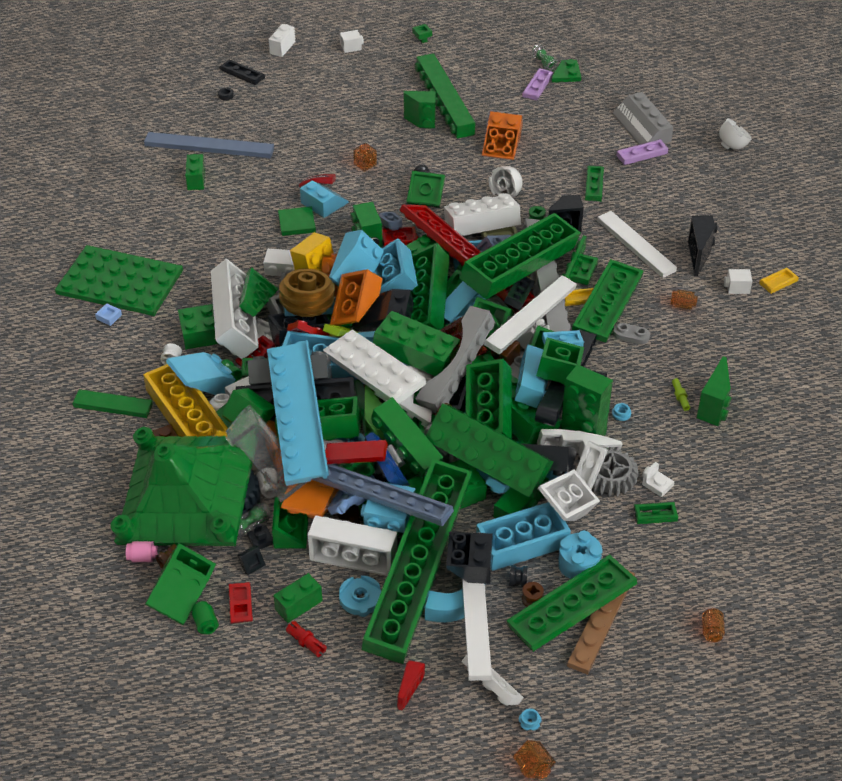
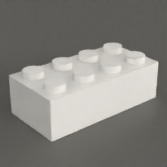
M506 193L499 194L497 197L486 196L480 200L470 199L464 203L454 202L444 206L445 222L462 236L521 225L520 205Z
M315 515L308 533L310 560L387 576L397 552V532Z

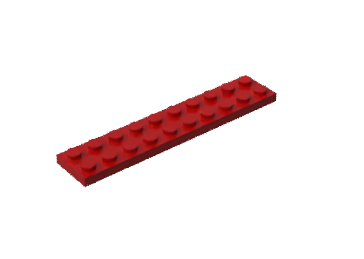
M402 204L399 211L405 215L404 217L415 223V226L423 230L427 237L435 240L443 249L448 251L449 255L456 258L461 266H464L465 261L481 253L480 250L426 205ZM513 284L496 295L505 300ZM529 293L522 307L530 303L535 296Z

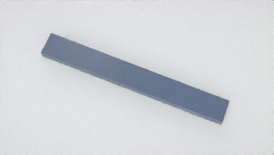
M148 132L144 140V145L150 147L271 158L274 151V144L155 132Z
M327 464L329 476L326 479H323V477L311 479L443 526L454 512L451 505L333 464Z

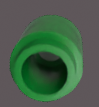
M205 601L198 602L193 606L192 617L198 632L205 635L214 633L219 623L213 607Z

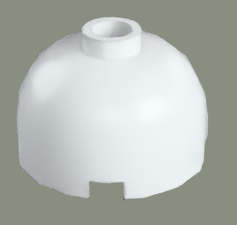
M729 118L723 123L719 131V136L722 140L721 144L726 149L740 150L752 140V137L744 128L735 125L736 122Z
M501 166L494 169L492 176L489 177V187L492 194L499 195L503 190H507V193L512 198L517 196L523 185L522 177L518 170L511 166Z

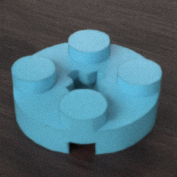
M361 576V578L356 579L351 577L344 581L339 589V603L350 614L360 617L368 616L369 613L374 612L381 593V587L375 579L369 576ZM362 593H364V597H363V598H358L357 595H356V594L361 595Z

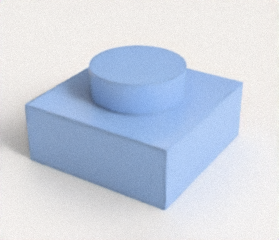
M106 304L95 316L97 320L111 326L122 316V312L120 309Z

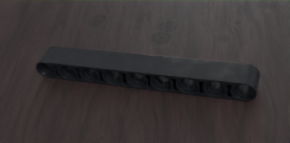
M579 330L584 341V351L580 366L585 367L593 350L592 347L595 345L597 334ZM551 381L537 408L535 422L555 427L563 411L565 385L560 382Z

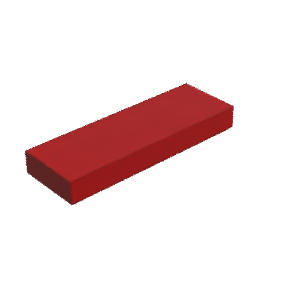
M386 440L327 443L325 450L327 464L385 461L388 444Z

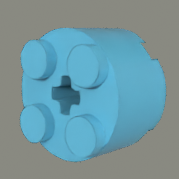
M588 531L570 534L560 542L559 569L567 578L572 579L584 570L593 567L602 559V546Z

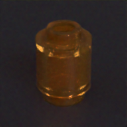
M673 290L670 304L675 305L674 307L692 310V306L696 307L698 296H694L695 292Z
M710 608L702 613V630L707 641L719 642L725 635L724 614L715 608Z

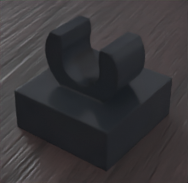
M260 523L253 526L252 531L247 532V537L252 546L256 545L259 549H263L273 545V537L266 525L262 526Z
M256 545L237 555L243 571L247 575L266 565L261 551Z

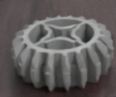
M613 448L608 451L593 485L594 492L600 490L601 495L606 492L609 497L612 493H615L618 497L620 492L625 495L627 490L631 491L637 483L639 474L634 458L629 457L628 453L622 454L621 449L618 452L614 451Z

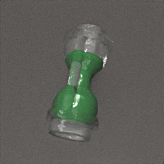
M542 44L533 47L531 51L532 57L542 60V66L545 70L555 71L558 67L557 59L547 55V51Z
M264 502L255 504L253 508L242 515L238 540L251 530L253 526L267 522L269 517L272 516L269 507Z

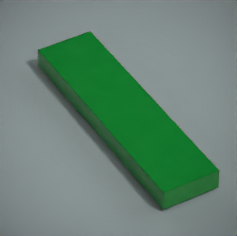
M81 389L78 390L73 401V407L142 418L148 417L153 406V401L149 399Z

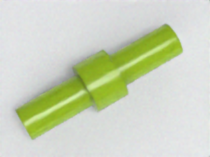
M675 378L672 380L675 389L674 394L676 399L680 401L683 410L688 411L691 408L687 400L688 395L686 390L682 388L679 379Z

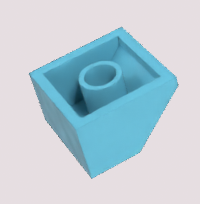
M310 181L300 188L301 204L306 207L312 206V211L323 218L348 203V200L315 181Z

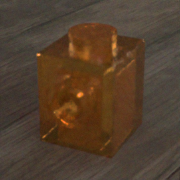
M364 143L353 149L354 165L365 172L377 165L376 149L369 144Z
M527 740L513 756L521 767V773L527 778H545L550 774L551 768L556 763L540 741Z

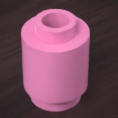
M132 541V543H127L126 560H131V562L152 563L155 555L158 554V547L154 546L153 541Z

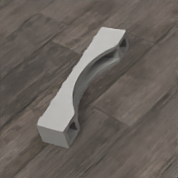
M473 306L468 308L461 320L463 337L460 348L452 362L441 373L427 381L426 385L421 388L415 398L420 406L436 413L442 403H449L451 397L457 391L462 378L466 375V365L471 364L475 360L480 347L485 343L487 335L494 327L495 321L489 310Z

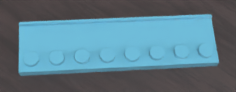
M308 340L302 343L267 349L285 484L288 486L310 482L311 479L319 477L326 479L329 476Z

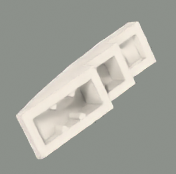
M541 429L537 445L575 448L581 459L588 441L608 449V451L613 448L617 452L622 447V441L582 431Z

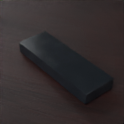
M230 59L219 66L221 71L253 85H257L265 78V74Z

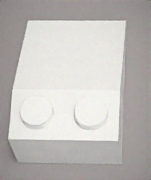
M575 470L538 487L539 491L564 521H576L582 518L600 502Z

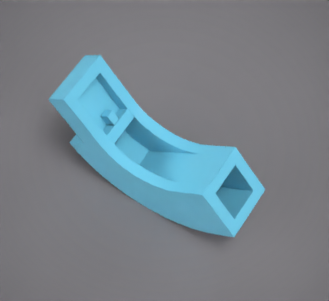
M463 588L454 593L429 592L425 606V620L453 622L464 618Z

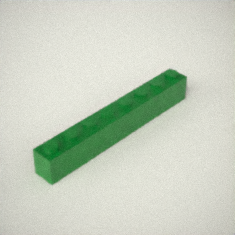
M435 54L417 56L415 70L419 72L420 79L424 81L425 88L429 89V91H436V107H439L441 116L443 115L445 118V123L449 124L451 133H454L457 139L475 135V121Z

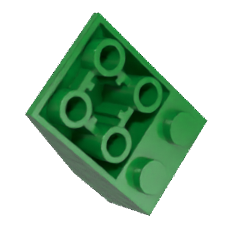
M179 543L170 554L145 605L184 625L193 606L205 588L216 563Z

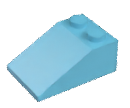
M363 230L345 233L329 278L339 287L342 274L366 269L374 272L379 265L384 250Z
M201 352L172 357L166 360L167 364L185 386L213 395L225 394V387L235 382V378L231 375L232 371L221 363L222 359L214 353L211 355Z

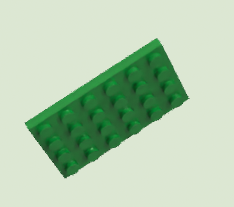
M86 245L56 287L55 293L61 296L102 305L109 304L116 308L155 316L183 272V266Z

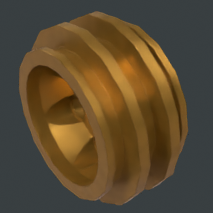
M294 270L288 273L279 284V301L293 315L301 317L318 316L326 312L334 303V283L327 274L319 270Z

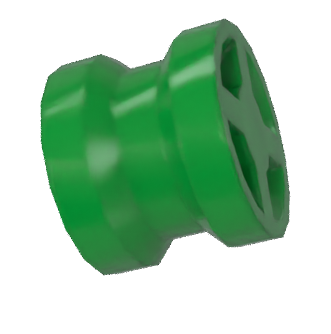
M533 206L529 209L528 219L542 220L545 218L546 210L541 206Z

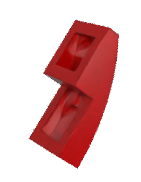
M320 174L306 178L299 184V187L301 188L310 181L333 184L336 181V174Z
M250 582L229 584L231 623L252 622Z

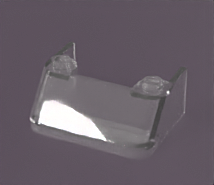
M251 405L244 408L227 429V436L225 438L232 447L236 445L243 450L265 478L263 483L270 492L274 490L278 500L283 502L307 482L286 486L279 438Z

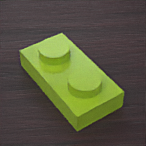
M325 324L323 331L330 333L329 336L338 338L353 330L331 324Z

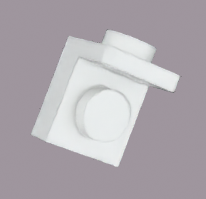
M655 462L643 471L642 485L663 497L674 486V481L658 471L659 464Z

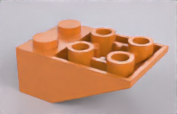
M490 111L482 156L514 160L523 126L522 115Z
M314 480L291 485L281 508L287 509V512L292 514H307V517L313 519L315 515L322 517L328 512L327 508L339 489Z

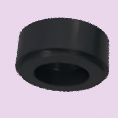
M222 88L218 91V97L223 101L231 100L234 97V91L230 88Z

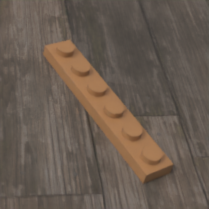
M628 590L591 614L568 661L567 667L587 675L589 674Z

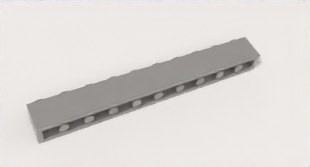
M526 218L522 230L540 220ZM555 261L530 274V278L535 281L533 286L535 297L559 278ZM565 299L541 318L544 319V326L549 325L550 330L554 332L570 331V323L567 320L568 312L564 306Z

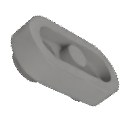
M619 323L614 326L613 335L619 340L636 344H646L649 342L650 332L646 328L626 323Z

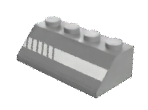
M643 92L628 95L613 111L616 119L639 145L660 139L664 144L671 142L673 126Z

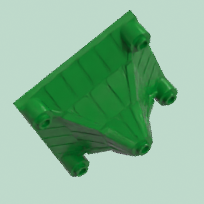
M245 426L233 428L229 436L164 437L155 436L149 427L137 429L134 432L133 439L138 446V452L122 515L115 517L110 526L116 535L114 542L117 545H127V543H132V541H153L154 546H171L173 544L178 545L179 543L184 546H236L257 443L256 435H251Z

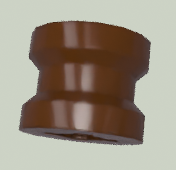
M528 582L523 586L522 603L524 606L528 607L543 597L544 588L537 582Z

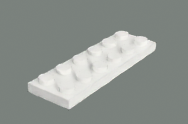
M354 330L349 331L323 349V353L327 354L331 361L388 400L393 397L398 404L426 385L424 377Z

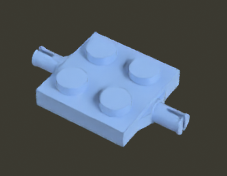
M338 490L327 510L331 515L337 512L343 514L350 506L354 504L358 506L365 502L366 499Z

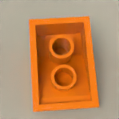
M368 269L342 274L330 324L344 325L359 322L379 296L383 278Z

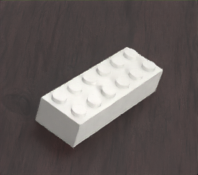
M225 259L211 270L215 339L219 345L225 346L233 355H237L242 359L259 347L256 317L244 313L241 307H239L246 274L228 259Z

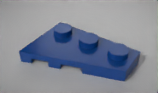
M373 432L365 436L367 441L381 440ZM387 449L385 461H379L378 464L388 482L409 486L410 484Z

